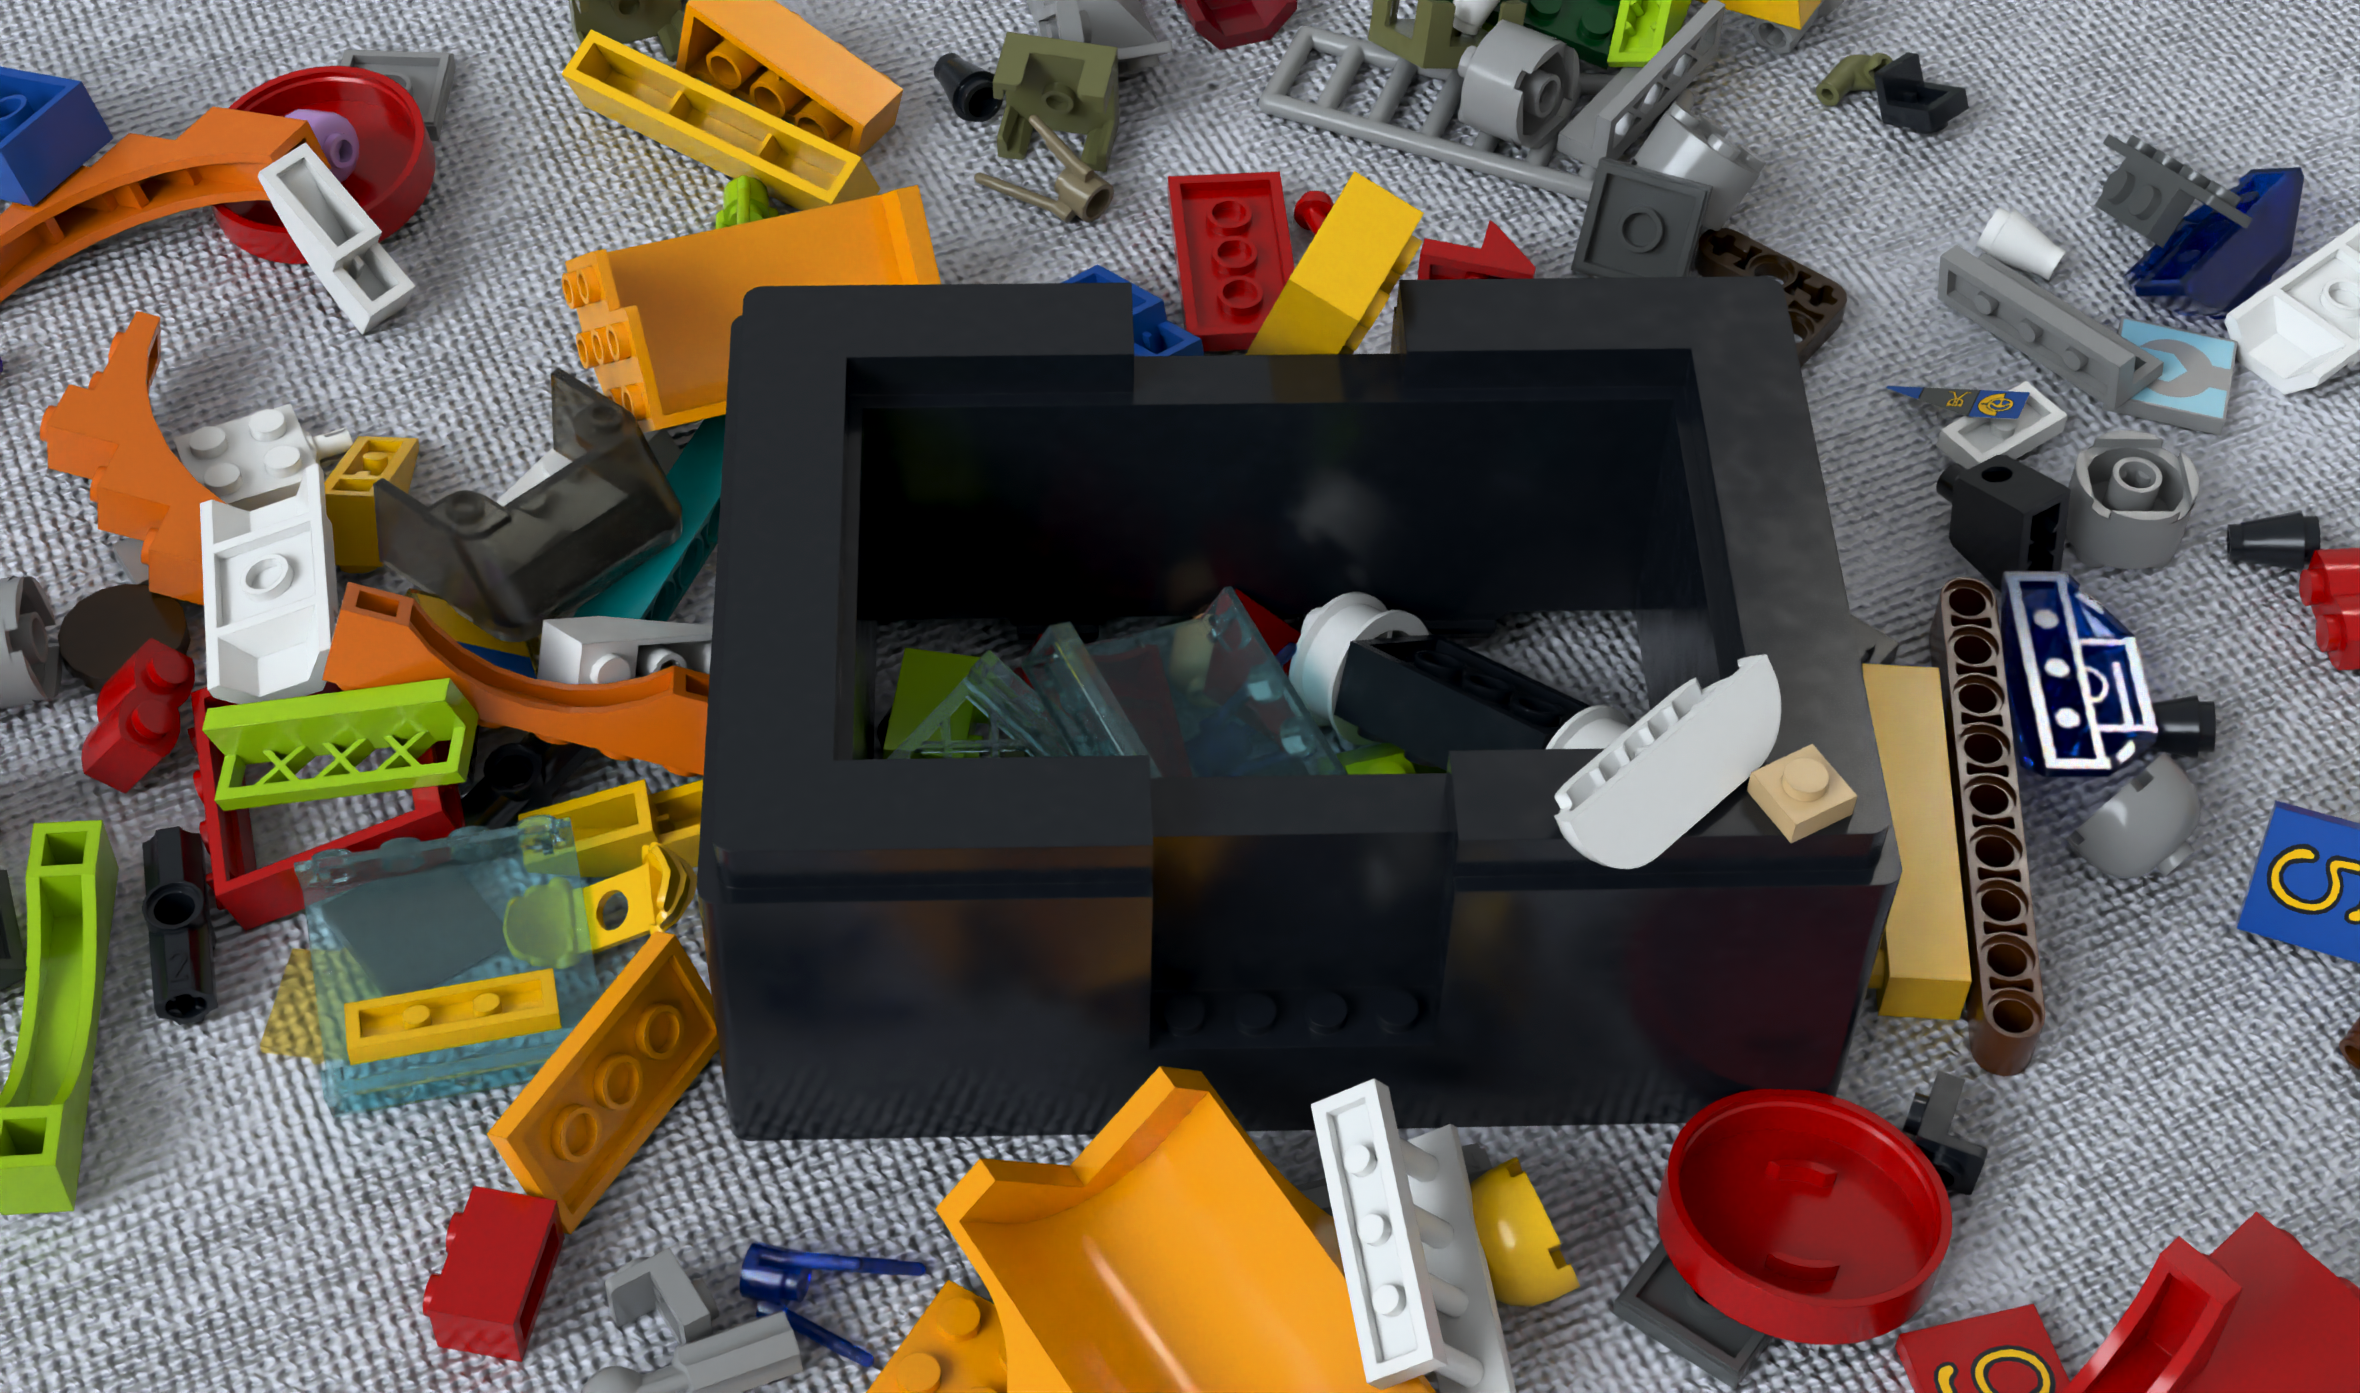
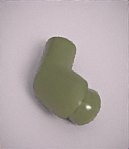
M1875 53L1872 56L1861 54L1847 56L1818 84L1816 95L1823 104L1834 106L1848 92L1876 91L1875 72L1893 60L1885 53Z

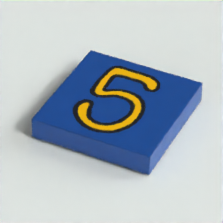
M2275 800L2237 918V929L2360 963V823Z

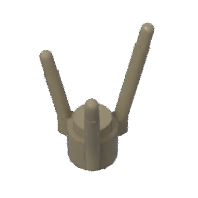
M1034 114L1029 117V123L1046 141V147L1066 167L1058 176L1054 186L1055 192L1059 194L1058 200H1053L984 173L978 172L974 176L975 182L1050 211L1065 223H1069L1075 215L1085 222H1093L1106 211L1114 195L1113 186L1081 161L1055 132Z

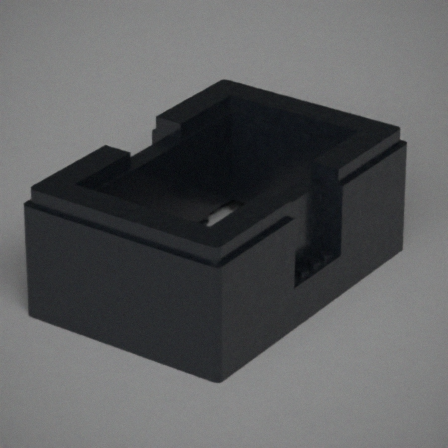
M1765 276L1399 280L1397 307H1394L1390 354L1134 356L1132 283L760 286L746 293L743 299V313L733 321L730 336L697 873V894L729 1124L732 1133L737 1138L745 1141L1099 1134L1159 1066L1202 1071L1245 1131L1316 1130L1311 1104L1374 1078L1389 1087L1397 1129L1440 1128L1448 1124L1456 1127L1687 1123L1696 1113L1709 1104L1726 1096L1754 1089L1810 1090L1836 1097L1901 877L1902 865L1791 318L1788 312L1784 288L1777 280ZM1235 589H1238L1274 615L1308 614L1311 610L1323 607L1329 601L1342 594L1363 592L1380 600L1388 611L1402 610L1416 616L1432 635L1438 634L1447 639L1490 638L1491 634L1495 633L1496 620H1499L1505 612L1635 610L1650 710L1674 690L1695 677L1701 688L1704 689L1713 683L1730 677L1739 670L1738 659L1766 654L1779 684L1781 721L1773 749L1761 767L1813 744L1857 794V800L1852 815L1794 843H1790L1747 792L1749 777L1656 859L1638 868L1618 869L1596 863L1574 849L1562 835L1554 817L1560 811V807L1554 797L1556 792L1605 748L1449 751L1446 773L1151 778L1150 755L874 759L877 620L1007 618L1014 627H1017V637L1020 645L1034 644L1039 634L1050 635L1056 644H1096L1099 637V625H1103L1108 617L1218 614L1222 597Z

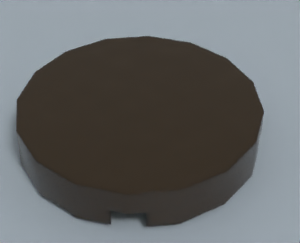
M123 584L101 589L79 601L64 617L58 634L60 652L66 670L73 678L75 675L77 678L82 679L86 687L97 692L101 691L108 679L149 639L153 638L185 655L191 641L184 610L180 604L172 597L149 592V585Z

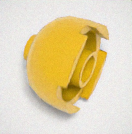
M1517 1157L1488 1170L1471 1182L1474 1220L1479 1240L1486 1255L1496 1300L1510 1306L1533 1307L1555 1300L1580 1287L1571 1263L1567 1265L1560 1251L1561 1242L1526 1172L1522 1171Z

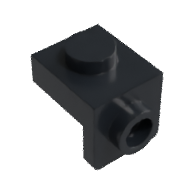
M1907 52L1874 74L1884 124L1913 128L1918 133L1929 134L1946 128L1948 121L1969 109L1965 88L1924 82L1919 55L1916 53Z
M1938 1070L1929 1096L1915 1092L1902 1131L1915 1135L1913 1142L1931 1161L1940 1175L1946 1191L1953 1190L1964 1195H1971L1985 1163L1988 1150L1983 1146L1948 1134L1965 1079Z

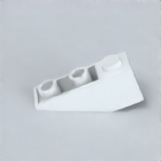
M607 616L543 620L537 679L565 684H608L644 677L673 665L710 674L713 626Z

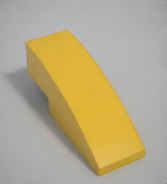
M642 779L519 814L518 822L523 861L527 873L556 877H613L643 866L641 847L643 845H650L651 842H658L667 846L687 861L692 868L698 867L703 779L653 794L646 780Z

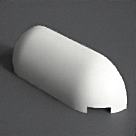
M1766 654L1738 659L1739 670L1730 677L1713 683L1704 689L1701 688L1696 677L1681 685L1565 782L1554 796L1560 807L1559 813L1554 815L1559 830L1570 845L1586 858L1604 866L1618 869H1633L1644 866L1660 856L1748 779L1751 772L1759 769L1773 749L1781 721L1779 684Z

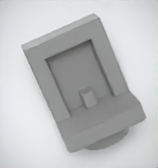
M670 1247L651 1257H639L631 1260L622 1266L616 1275L608 1278L604 1283L610 1314L617 1326H623L657 1308L679 1345L713 1334L711 1321L719 1317L716 1302L702 1278L692 1282L689 1280Z

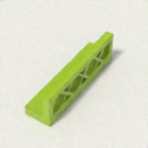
M450 678L207 708L202 731L225 755L214 801L223 811L465 783L479 714ZM451 740L447 762L421 765L416 760L436 742ZM391 747L395 751L376 770L359 772L355 768L376 749ZM332 755L335 758L333 762L314 778L298 779L295 776L316 756ZM272 762L275 765L256 784L241 786L246 765Z

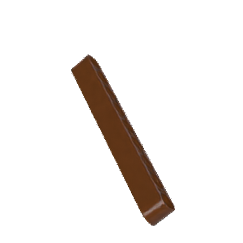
M1958 577L1946 582L1941 588L1930 628L1929 644L1932 667H1938L1940 671L1972 978L1966 998L1969 1041L1973 1058L1981 1068L1991 1074L2012 1076L2024 1071L2031 1062L2045 1023L2046 1014L1997 599L1994 591L1986 583L1975 578Z

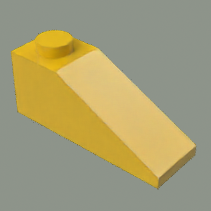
M358 436L324 482L326 513L333 528L335 565H339L342 571L347 573L374 571L378 567H383L396 547L419 452L418 438Z

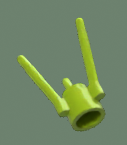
M746 175L730 181L724 188L723 210L716 213L715 229L779 216L776 209L769 207L767 187L760 180Z

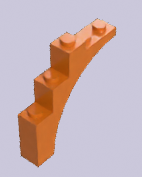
M213 106L176 140L128 133L91 167L80 166L35 206L12 202V205L0 214V303L18 288L58 262L98 241L139 224L177 212L220 203L256 200L270 201L258 178L259 171L305 142L329 170L332 167L307 120Z
M137 311L126 332L118 331L115 334L109 350L108 364L104 372L96 371L93 374L88 389L69 384L58 405L48 406L40 426V439L47 442L49 469L92 479L90 500L97 503L99 530L144 541L141 550V563L149 565V592L204 606L200 503L211 499L226 503L199 483L173 454L153 417L149 390L161 361L160 317Z

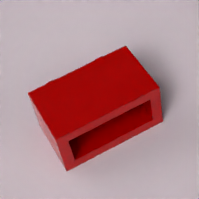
M473 1186L464 1212L456 1211L450 1220L446 1235V1252L448 1256L441 1274L433 1273L430 1276L424 1292L423 1314L430 1317L438 1347L518 1362L523 1361L565 1239L557 1200Z

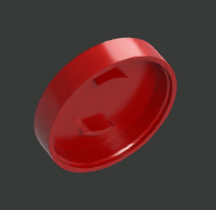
M350 66L307 68L279 76L259 85L240 97L228 108L285 117L298 109H312L335 112L348 119L355 128L359 140V157L354 171L341 184L382 231L378 242L385 240L400 229L416 213L429 193L435 173V153L431 139L414 98L400 84L387 76L367 69ZM256 200L210 205L222 231L235 245L244 251L269 261L287 264H308L275 211L271 201Z
M1754 1089L1739 1092L1719 1099L1696 1113L1681 1129L1673 1143L1658 1193L1656 1208L1657 1224L1664 1248L1674 1267L1697 1294L1726 1316L1749 1328L1780 1339L1815 1345H1839L1870 1340L1900 1327L1912 1318L1931 1293L1952 1234L1951 1204L1946 1188L1935 1167L1922 1150L1908 1136L1877 1114L1847 1100L1810 1090Z

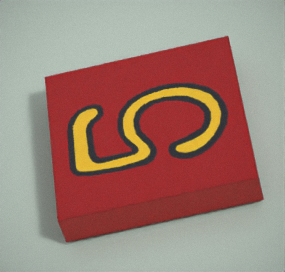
M2034 1304L1899 1334L1895 1345L1915 1393H2061L2070 1383Z

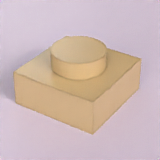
M1813 744L1751 772L1747 792L1790 843H1794L1852 815L1857 800V794Z

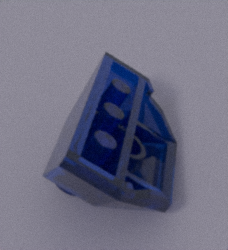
M2302 168L2251 169L2238 178V186L2228 189L2242 198L2236 209L2253 219L2247 229L2205 204H2201L2182 218L2163 248L2155 244L2122 277L2125 287L2137 297L2183 316H2209L2211 319L2216 320L2225 319L2227 313L2252 297L2261 286L2268 283L2272 279V275L2291 257L2304 182Z
M2004 571L2001 595V640L2011 725L2019 765L2043 777H2110L2156 743L2159 735L2135 635L2101 603L2079 590L2080 583L2067 571Z

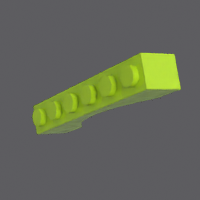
M103 820L33 824L25 877L27 970L22 1019L10 1073L0 1094L1 1215L74 1211L119 872Z

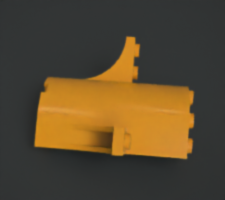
M918 185L896 189L871 197L610 252H607L606 249L592 251L565 261L567 273L562 274V288L565 300L570 309H577L582 332L576 335V345L580 361L585 369L594 368L606 397L607 409L613 424H623L633 433L656 431L726 414L731 325L737 317L742 315L744 296L753 288L760 286L941 284Z
M1159 1066L1070 1166L980 1158L935 1208L981 1277L997 1309L1006 1346L1008 1367L1007 1393H1437L1424 1375L1383 1390L1367 1384L1334 1218L1301 1193L1266 1158L1202 1071Z

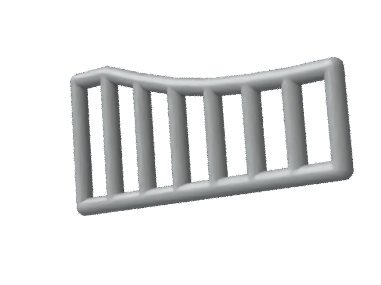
M1303 26L1297 31L1260 96L1259 107L1264 113L1589 201L1597 169L1583 163L1578 175L1546 166L1557 145L1558 134L1566 126L1580 95H1597L1616 74L1579 73L1578 86L1573 101L1564 98L1557 113L1558 116L1565 118L1560 129L1544 146L1536 150L1530 149L1525 161L1494 153L1500 138L1479 131L1472 146L1441 138L1461 100L1464 78L1459 76L1458 69H1422L1373 42L1312 26ZM1312 49L1341 57L1316 104L1286 96ZM1362 63L1393 69L1368 118L1337 110ZM1415 75L1446 80L1420 132L1389 124ZM1684 89L1668 105V109H1670L1675 101L1691 111L1695 102L1694 94L1690 90Z

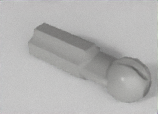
M779 1310L675 1347L670 1366L644 1375L622 1366L604 1367L587 1380L581 1393H742L801 1372L803 1367L794 1331L790 1326L785 1311Z

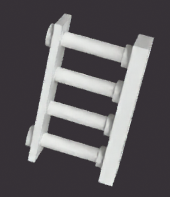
M1375 1078L1311 1104L1367 1384L1383 1390L1434 1371L1437 1375L1440 1393H1516L1487 1259L1474 1220L1472 1192L1457 1127L1448 1124L1408 1141L1399 1137L1389 1087Z

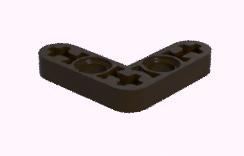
M1721 228L1719 231L1709 229L1699 238L1695 256V269L1702 277L1770 275L1784 282L1782 286L1785 292L1793 333L1800 336L1803 340L1796 343L1800 368L1840 327L1847 303V294L1843 287L1835 281L1729 228Z

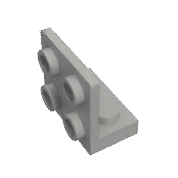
M1078 0L1056 1L1034 11L1038 36L1091 43L1090 20L1086 10L1079 11ZM1172 41L1118 49V75L1144 71L1147 68L1160 66L1158 56L1173 52Z

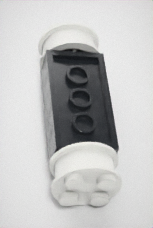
M1363 592L1342 594L1329 601L1323 607L1311 610L1303 621L1301 636L1296 644L1290 663L1288 698L1302 718L1315 725L1332 726L1341 738L1355 745H1371L1378 742L1391 743L1405 750L1404 758L1423 766L1439 767L1447 771L1449 751L1601 749L1608 747L1631 727L1628 718L1621 711L1606 705L1590 706L1438 634L1429 635L1425 625L1416 616L1402 610L1388 611L1380 600Z

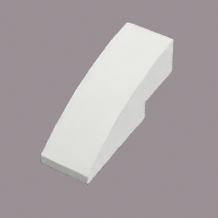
M306 142L259 171L258 178L294 243L332 298L362 335L407 306L416 286L379 244L378 240L382 231Z

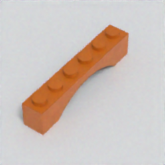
M347 582L322 680L336 683L339 688L348 691L450 678L479 714L477 724L493 729L507 726L534 733L536 737L547 743L565 745L571 742L598 749L605 756L615 760L630 761L635 758L659 764L669 772L683 777H694L698 774L704 775L710 674L673 665L644 677L608 684H565L530 678L496 666L461 646L432 621L414 598Z

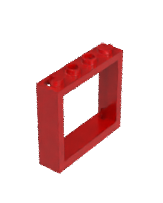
M327 681L322 691L310 695L344 690L339 688L336 683ZM207 687L190 693L194 727L187 730L193 748L198 754L200 770L193 773V780L198 796L204 804L206 817L205 821L200 822L199 830L202 842L210 855L212 872L206 875V883L215 892L217 909L220 911L227 909L245 931L469 847L457 783L412 789L415 810L257 869L249 808L223 811L214 801L225 755L202 731L207 708L238 704L213 698ZM450 740L436 742L416 760L421 765L447 762L451 744ZM245 774L241 786H246Z

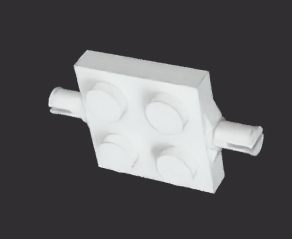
M291 403L273 409L260 410L253 415L219 425L202 427L194 432L173 438L179 461L191 475L226 504L246 511H252L296 496L306 467L316 463L320 465L319 460L347 452L353 444L347 426L312 437L309 432L300 426Z

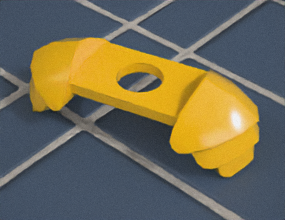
M651 842L650 845H643L641 847L643 866L576 891L567 880L561 878L554 879L547 887L530 888L526 891L523 898L516 897L512 899L507 905L503 935L506 944L515 959L526 962L533 968H553L556 971L574 968L580 965L585 957L648 934L652 935L655 931H668L679 921L693 900L697 888V875L687 861L667 846L658 842ZM622 892L628 902L627 916L618 928L609 930L603 920L604 906L612 895Z

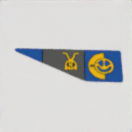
M1904 386L1886 387V389L1966 417L2018 419L2030 395L2029 392Z

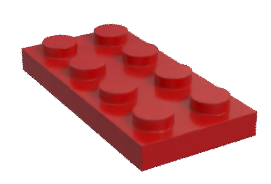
M1280 171L1168 176L1167 194L1184 330L1201 338L1204 352L1248 350L1295 270Z

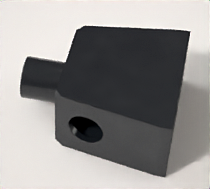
M1996 455L1970 469H1966L1961 464H1953L1943 471L1937 481L1936 491L1952 503L1949 530L1950 542L2006 599L2015 604L2060 580L2071 493L2068 487L2007 455Z

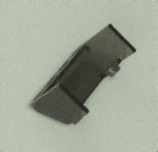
M561 368L551 373L553 450L572 462L505 506H501L483 494L462 490L445 496L427 507L384 478L373 483L379 561L431 596L444 599L458 614L502 641L522 642L542 633L543 620L565 618L675 543L683 531L682 505L634 415Z

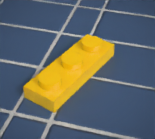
M553 968L344 1003L347 1052L352 1070L378 1065H391L401 1061L447 1053H460L470 1049L516 1041H529L539 1037L563 1033Z

